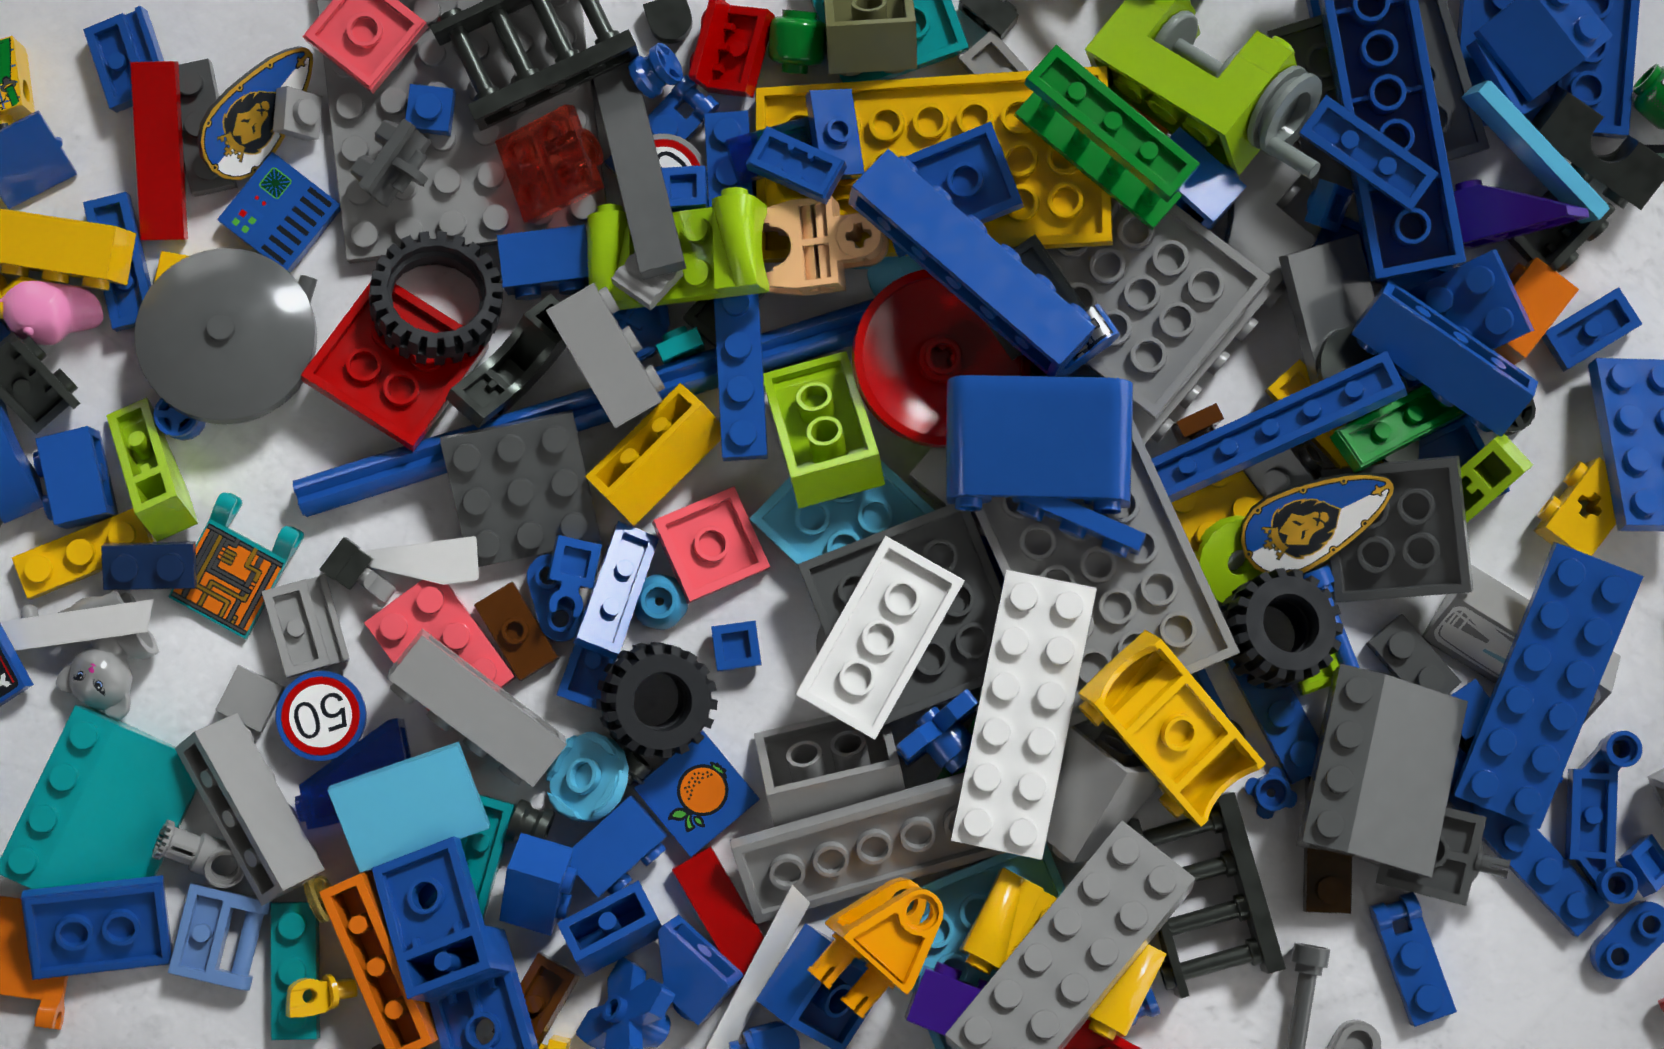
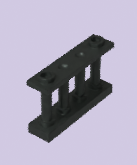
M484 0L463 11L459 8L449 10L438 17L437 23L430 25L439 46L452 41L477 95L474 97L475 101L467 104L480 131L622 66L639 56L636 43L629 29L621 33L618 30H613L599 0H579L597 36L595 40L596 45L581 52L578 49L572 48L550 0ZM530 4L533 5L557 55L555 64L540 71L538 68H533L508 14ZM491 22L517 74L514 83L501 89L496 86L493 87L468 33Z
M1235 792L1221 794L1211 809L1208 821L1202 827L1189 818L1142 831L1139 819L1132 818L1127 823V825L1154 846L1211 830L1215 834L1221 833L1226 850L1220 852V857L1182 868L1195 877V882L1226 874L1228 878L1234 876L1239 893L1233 895L1232 901L1171 917L1158 931L1157 934L1162 952L1167 954L1165 962L1162 963L1159 969L1166 990L1173 989L1174 994L1179 998L1188 997L1190 995L1185 980L1251 962L1253 966L1259 964L1261 971L1268 974L1286 969ZM1239 918L1240 922L1247 920L1251 938L1245 939L1246 944L1184 962L1179 961L1173 936Z

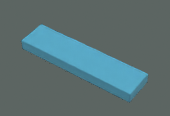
M1488 80L1472 86L1461 97L1559 202L1588 208L1589 218L1578 220L1580 224L1600 220L1610 209L1609 205L1492 81Z

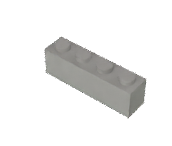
M423 628L388 672V679L393 682L390 689L397 696L409 704H412L416 699L429 709L426 715L432 722L445 731H448L452 726L465 736L462 742L467 748L482 758L488 753L501 763L498 768L500 772L518 785L524 780L534 787L567 745L565 736Z
M238 713L193 732L175 747L182 763L262 906L304 885L325 870L319 860L316 848L309 842L302 830L295 810L287 803L276 783L272 769L266 765L254 743L251 731L244 726Z

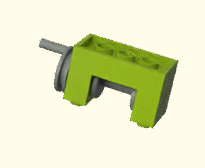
M1125 0L1085 48L1092 67H1108L1109 88L1114 93L1166 128L1169 134L1172 135L1181 127L1191 137L1205 145L1206 150L1221 164H1226L1234 169L1238 176L1261 149L1265 154L1274 156L1309 179H1312L1318 173L1320 163L1292 145L1300 138L1298 133L1319 104L1322 94V82L1315 74L1308 73L1303 67L1297 66L1294 56L1295 51L1284 39L1278 36H1273L1271 39L1257 30L1244 47L1234 52L1223 64L1193 46L1201 32L1198 20L1195 17L1196 11L1191 5L1190 0Z

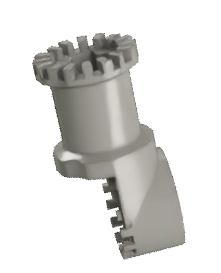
M168 819L163 824L160 830V834L163 837L158 835L157 839L161 840V842L157 841L155 843L152 858L160 860L162 857L188 865L189 871L205 876L210 884L219 888L233 887L242 880L244 873L239 864L234 872L225 876L218 875L211 868L212 862L221 855H230L235 858L226 841L207 833H202L199 836L175 827V822Z

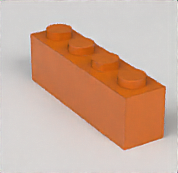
M372 870L360 873L320 891L319 894L385 1049H421L439 1040L429 1002L409 1000L406 997Z

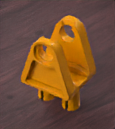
M898 877L889 880L837 912L825 922V925L834 932L832 936L835 939L807 970L830 989L832 984L855 957L859 960L863 958L867 962L865 966L868 969L846 995L840 999L863 1019L866 1016L865 1014L888 987L893 990L896 986L906 995L913 989L942 922L944 912L942 902L937 895L919 887L918 884L908 878ZM907 889L893 898L894 894L899 890ZM914 900L913 907L907 912V907ZM928 901L930 904L929 915L926 920L920 923L926 909V902Z

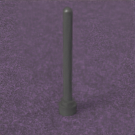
M1294 943L1291 961L1296 962L1294 971L1299 972L1286 1049H1305L1317 976H1322L1323 968H1328L1330 949Z

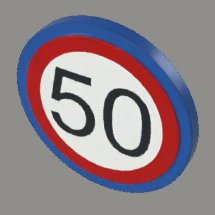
M314 671L296 678L283 691L276 709V725L285 745L298 756L314 761L336 759L349 752L362 737L367 720L365 701L359 689L346 677L329 671Z

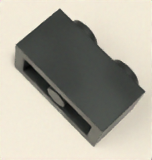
M959 0L958 9L987 33L993 30L1001 40L1017 23L1019 16L1016 13L1017 9L1007 0L1004 2L1002 0Z

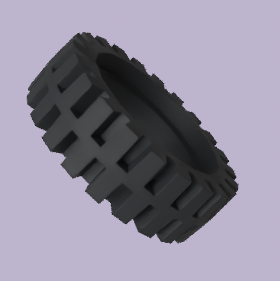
M426 231L419 232L416 241L412 239L411 235L402 238L400 247L394 243L387 249L386 257L381 255L377 261L376 270H373L371 277L369 306L375 330L379 337L384 335L385 344L391 350L397 346L400 356L408 359L411 354L416 355V363L425 365L427 358H433L434 366L444 365L446 358H451L453 364L461 362L465 353L472 357L478 353L480 345L485 347L488 344L492 333L495 334L498 327L503 303V286L500 283L498 268H493V260L487 253L482 256L480 255V246L474 242L468 247L465 246V237L457 234L453 241L447 240V232L437 231L436 239H430L429 232ZM438 264L457 269L470 278L478 289L480 299L478 312L468 324L455 331L434 333L417 329L403 320L394 308L392 292L397 280L404 273L418 266Z

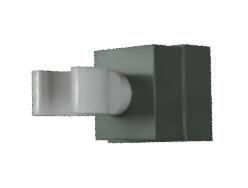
M343 537L319 570L349 590L358 582L377 598L387 602L397 588L369 569L368 566L374 559L362 551L361 547L350 539Z

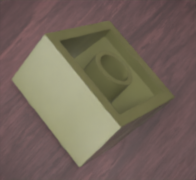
M824 0L829 74L855 76L862 72L874 71L896 74L908 69H917L916 17L913 0Z

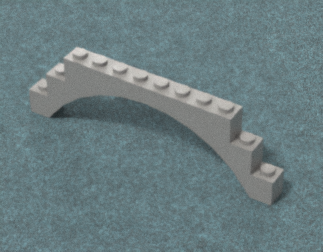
M1262 149L1239 175V179L1247 187L1228 210V224L1224 242L1269 275L1270 282L1156 420L1133 402V420L1144 444L1150 438L1157 443L1175 423L1168 417L1178 404L1186 409L1203 389L1196 384L1206 371L1210 372L1213 376L1231 356L1224 349L1234 337L1242 342L1258 323L1252 316L1259 307L1264 304L1270 309L1286 290V287L1280 283L1284 277L1279 257L1309 248L1317 239L1276 206L1278 204L1285 209L1301 188L1295 182L1301 176V173L1274 156L1265 154ZM932 447L911 471L908 479L937 504L945 507L950 505L946 500V448Z

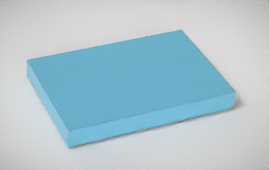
M459 742L330 785L327 790L360 873L454 836L461 839L487 830L490 827V822Z

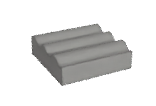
M634 253L627 258L623 266L616 270L611 280L617 288L649 310H652L683 276V271L680 270L643 280L636 254Z
M238 665L215 710L228 717L238 713L244 725L258 732H263L285 687Z

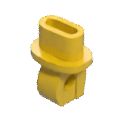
M326 974L319 981L311 978L296 980L287 989L286 1017L318 1015L338 1007L339 1000L357 997L358 990L355 979L335 980L332 974ZM310 989L312 998L305 1002L303 1000V993Z

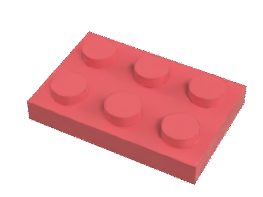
M421 580L364 622L393 663L398 660L423 628L499 687L503 688L516 678V675L449 584L442 585Z

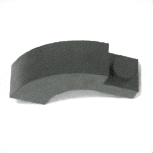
M551 293L524 313L516 328L496 352L482 365L453 386L445 398L477 428H480L496 414L501 416L510 409L545 374L567 347L546 312L547 309L560 302Z

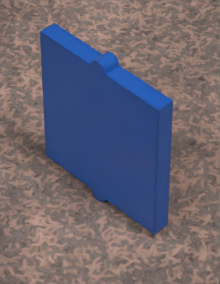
M39 110L0 129V197L8 209L77 175L76 169L62 148V138L55 137Z

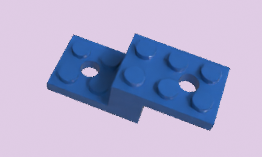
M450 837L371 868L406 997L409 1000L429 1002L441 1048L539 1049L505 929L484 924L460 838ZM427 884H433L437 890L436 902L432 907L423 909L419 903V893ZM489 1018L494 1024L495 1033L490 1042L482 1044L477 1039L476 1028L481 1020Z

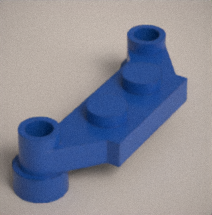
M1615 731L1608 734L1599 742L1598 747L1578 769H1568L1565 859L1575 860L1593 884L1595 891L1605 901L1616 904H1625L1631 901L1638 890V882L1635 875L1626 868L1618 867L1615 863L1618 771L1622 767H1630L1636 764L1642 755L1640 739L1629 731ZM1615 742L1619 745L1620 748L1618 756H1616L1613 753V745ZM1611 878L1615 881L1613 891H1610L1608 888V882Z

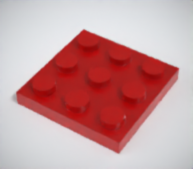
M369 283L302 372L301 380L414 452L449 404L445 398L450 389L473 371L488 350L489 342L485 347L480 345L477 354L469 357L465 353L463 360L454 364L451 358H446L444 365L434 366L433 358H427L426 365L416 363V355L413 354L406 359L399 355L397 346L391 350L385 344L384 335L379 337L375 330V324L371 320ZM395 283L392 292L394 308L399 316L413 327L438 333L455 331L463 326Z

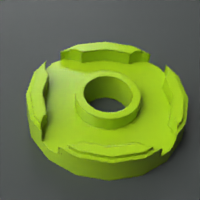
M1235 515L1217 521L1206 529L1200 538L1202 542L1199 545L1198 551L1195 550L1194 552L1215 599L1221 603L1226 598L1232 596V591L1237 587L1263 574V572L1255 569L1246 557L1244 563L1238 569L1229 570L1228 560L1231 554L1237 550H1243L1240 542L1242 521L1246 516Z

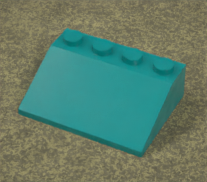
M75 705L0 858V875L30 889L156 876L165 858L162 857L160 860L152 858L155 843L157 841L161 842V840L157 839L158 835L163 837L160 834V830L167 819L174 821L175 827H180L197 792V788L176 752L175 746L120 720L115 721L105 713L92 707Z

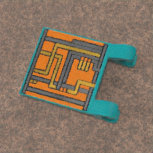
M221 493L215 502L210 519L196 543L197 586L195 588L172 589L168 597L244 639H248L265 607L261 591L275 588L289 560L303 541L304 533L295 527L284 526L279 532L271 551L228 528L243 503L240 497L232 493Z

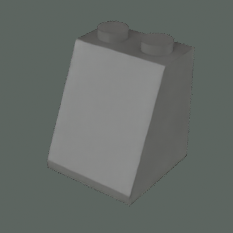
M1090 720L1072 727L1069 725L1046 839L1053 846L1052 851L1054 854L1069 863L1088 861L1121 820L1127 824L1160 784L1120 736L1104 722L1098 727Z

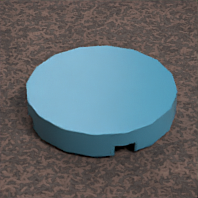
M591 731L584 732L586 734L580 736L573 735L566 739V747L547 769L546 781L550 782L549 788L551 793L547 792L549 802L559 814L578 822H595L610 814L621 801L628 783L629 766L623 749L615 740Z

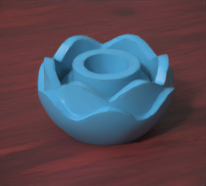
M655 574L645 578L634 610L637 619L644 626L659 630L670 629L686 614L688 604L677 579L663 574ZM659 597L664 599V603L661 606L656 605L655 602Z

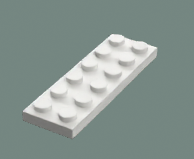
M1006 570L951 841L1039 860L1043 859L1097 588Z

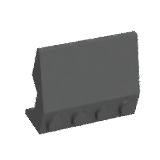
M1340 664L1333 671L1296 846L1331 851L1360 858L1378 866L1432 878L1468 701L1387 674Z

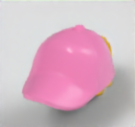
M0 273V319L5 320L10 331L14 332L22 340L30 336L36 344L55 345L68 334L96 328L103 321V310L99 300L86 288L76 285L58 284L49 280H35L23 276L7 284L4 275Z

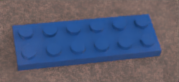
M1553 542L1451 794L1537 829L1541 828L1644 576Z

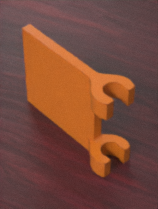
M0 896V995L41 1000L34 1026L61 1030L65 1013L64 997L68 976L32 980L22 901L20 898Z

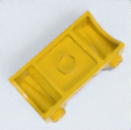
M1144 630L1135 640L1119 652L1078 692V695L1084 701L1078 706L1080 711L1095 726L1098 727L1104 722L1120 736L1160 783L1158 787L1163 793L1158 800L1177 819L1183 814L1202 827L1208 821L1213 805L1228 787L1242 777L1260 770L1266 764L1163 640L1147 630Z
M1004 867L1000 869L978 916L959 951L968 955L965 963L990 975L992 969L998 971L1057 898L1043 891L1044 888ZM1148 944L1090 1015L1088 1020L1091 1023L1088 1028L1112 1041L1116 1035L1126 1037L1167 954Z

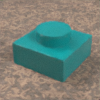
M686 326L675 328L662 336L664 342L656 345L663 364L706 351L697 327L689 331Z

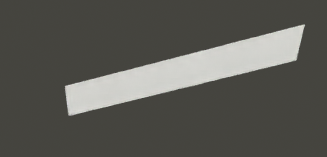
M154 599L0 621L15 651L148 632Z
M793 885L705 1049H729L728 1043L739 1039L758 1003L756 1001L757 997L775 971L810 905V902Z

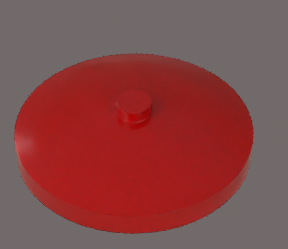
M925 269L904 275L886 286L865 310L853 340V375L865 405L873 416L892 433L923 446L946 448L948 378L960 375L1030 376L1032 362L1022 354L1016 359L1011 360L986 322Z

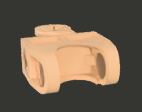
M832 195L826 205L812 198L789 200L767 208L762 232H778V236L789 237L791 242V250L786 260L777 266H773V271L766 272L769 281V293L809 296L846 291L845 269L876 265L884 259L888 252V237L860 213L840 216L839 203ZM867 232L871 238L865 239L864 247L859 248L855 242L860 241L862 233Z

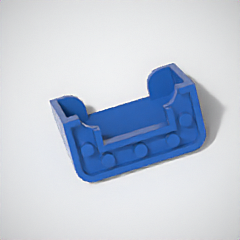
M960 375L948 378L946 396L947 503L955 504V509L961 511L982 510V504L991 502L992 497L1084 499V503L1093 506V511L1099 514L1121 513V508H1130L1133 383L1126 379L1107 377Z

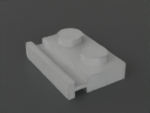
M325 574L261 591L286 679L350 660Z

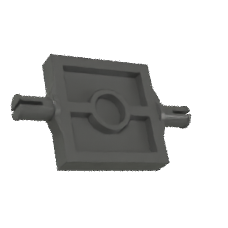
M1446 807L1432 878L1379 866L1376 883L1467 906L1471 885L1479 872L1507 879L1508 871L1491 867V864L1509 868L1511 860L1483 854L1482 837L1487 817Z

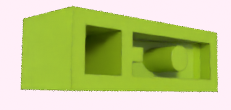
M146 397L106 415L134 513L158 542L198 524L189 491L164 433L159 430L154 422V409Z
M1505 434L1502 437L1499 435L1460 468L1466 524L1533 466L1530 460Z

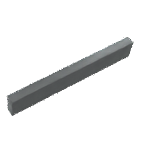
M628 62L594 78L593 81L642 279L646 280L687 268L643 94L637 88L630 75Z

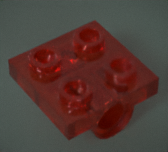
M565 104L495 141L524 223L534 224L604 188L597 169L603 163L602 148L594 134L582 128L577 111L573 105Z

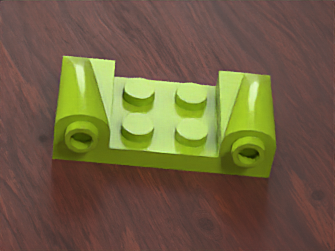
M730 187L722 189L721 196L712 199V207L672 212L687 269L682 270L683 276L656 306L769 292V281L762 253V230L767 215V205L755 196L748 194V190L745 188ZM618 204L597 206V212L587 216L589 285L595 283L598 290L607 287L620 310L645 307L613 285L611 280L616 270L625 264L630 255L635 253L624 207Z

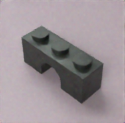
M1558 86L1550 96L1552 100L1544 104L1531 124L1562 156L1572 162L1570 165L1588 184L1595 178L1607 186L1602 195L1622 209L1630 202L1642 210L1664 181V158L1630 135L1625 138L1614 152L1607 155H1595L1591 147V137L1604 116Z

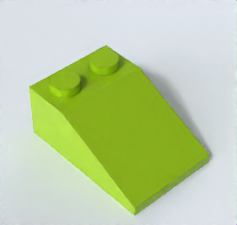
M847 351L763 373L764 388L798 509L885 485L879 451L861 395L856 386Z

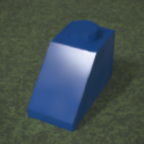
M677 915L665 923L658 931L663 984L675 993L672 1001L675 1011L684 1019L693 1021L699 1026L714 1014L743 979L744 974L680 915Z

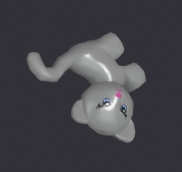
M114 590L100 597L82 598L71 607L58 613L136 602L131 593L125 592L119 595ZM32 604L25 605L21 610V618L39 616L37 607ZM149 630L145 633L90 640L92 648L85 649L77 654L73 662L63 668L58 674L56 685L62 691L73 693L82 703L96 710H103L113 720L123 719L130 710L131 697L129 692L133 681L127 660L128 656L130 658L149 659L159 653L156 640Z

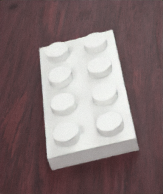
M885 536L795 695L875 740L965 580Z

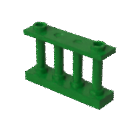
M1055 45L1026 77L1024 85L1032 90L1033 93L1015 112L1014 116L1142 223L1153 230L1180 200L1182 195L1178 190L1197 170L1200 163L1058 45Z

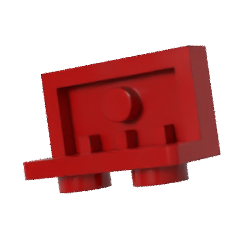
M709 0L707 9L701 17V31L697 46L690 58L689 78L708 93L753 98L769 41L770 23L775 18V15L764 8L730 5L725 0Z

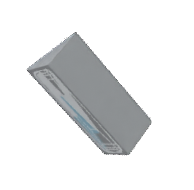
M1471 565L1473 591L1469 593L1447 594L1422 637L1429 644L1496 684L1530 600ZM1614 651L1584 723L1612 693L1621 658Z

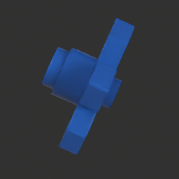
M966 689L941 710L935 706L915 722L918 728L896 745L897 754L907 767H910L927 752L940 769L946 768L951 775L966 766L972 735L963 723L977 713L978 701Z
M623 957L617 961L607 978L608 1000L605 1004L588 1010L576 1031V1035L587 1045L596 1049L656 1048L665 1041L669 1034L671 1021L665 1013L672 1003L675 993L664 984L652 978L646 980L647 971L637 963Z

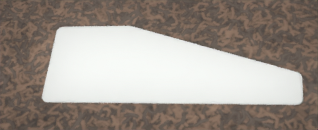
M475 536L366 551V554L374 559L368 567L442 585L477 581L479 579L477 538Z

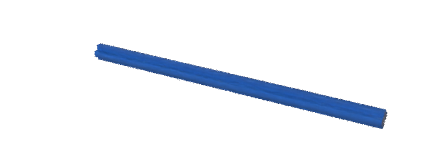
M873 299L762 333L763 373L853 346L859 321ZM716 348L654 367L665 386L663 390L658 392L662 400L679 383L683 384L694 395L718 388ZM590 387L491 418L480 428L472 424L424 439L414 452L402 446L294 480L293 489L302 515L309 517L446 474L447 469L440 443V438L444 436L573 410L577 432L611 421Z

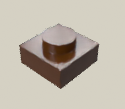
M1217 403L1176 421L1171 426V430L1178 443L1188 438L1193 440L1215 430L1214 426L1224 420V417Z

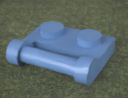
M191 883L168 973L234 989L250 990L253 976L249 975L263 917L264 915H269L272 901L262 906L255 896ZM236 908L245 910L246 915L232 971L219 969L233 911Z

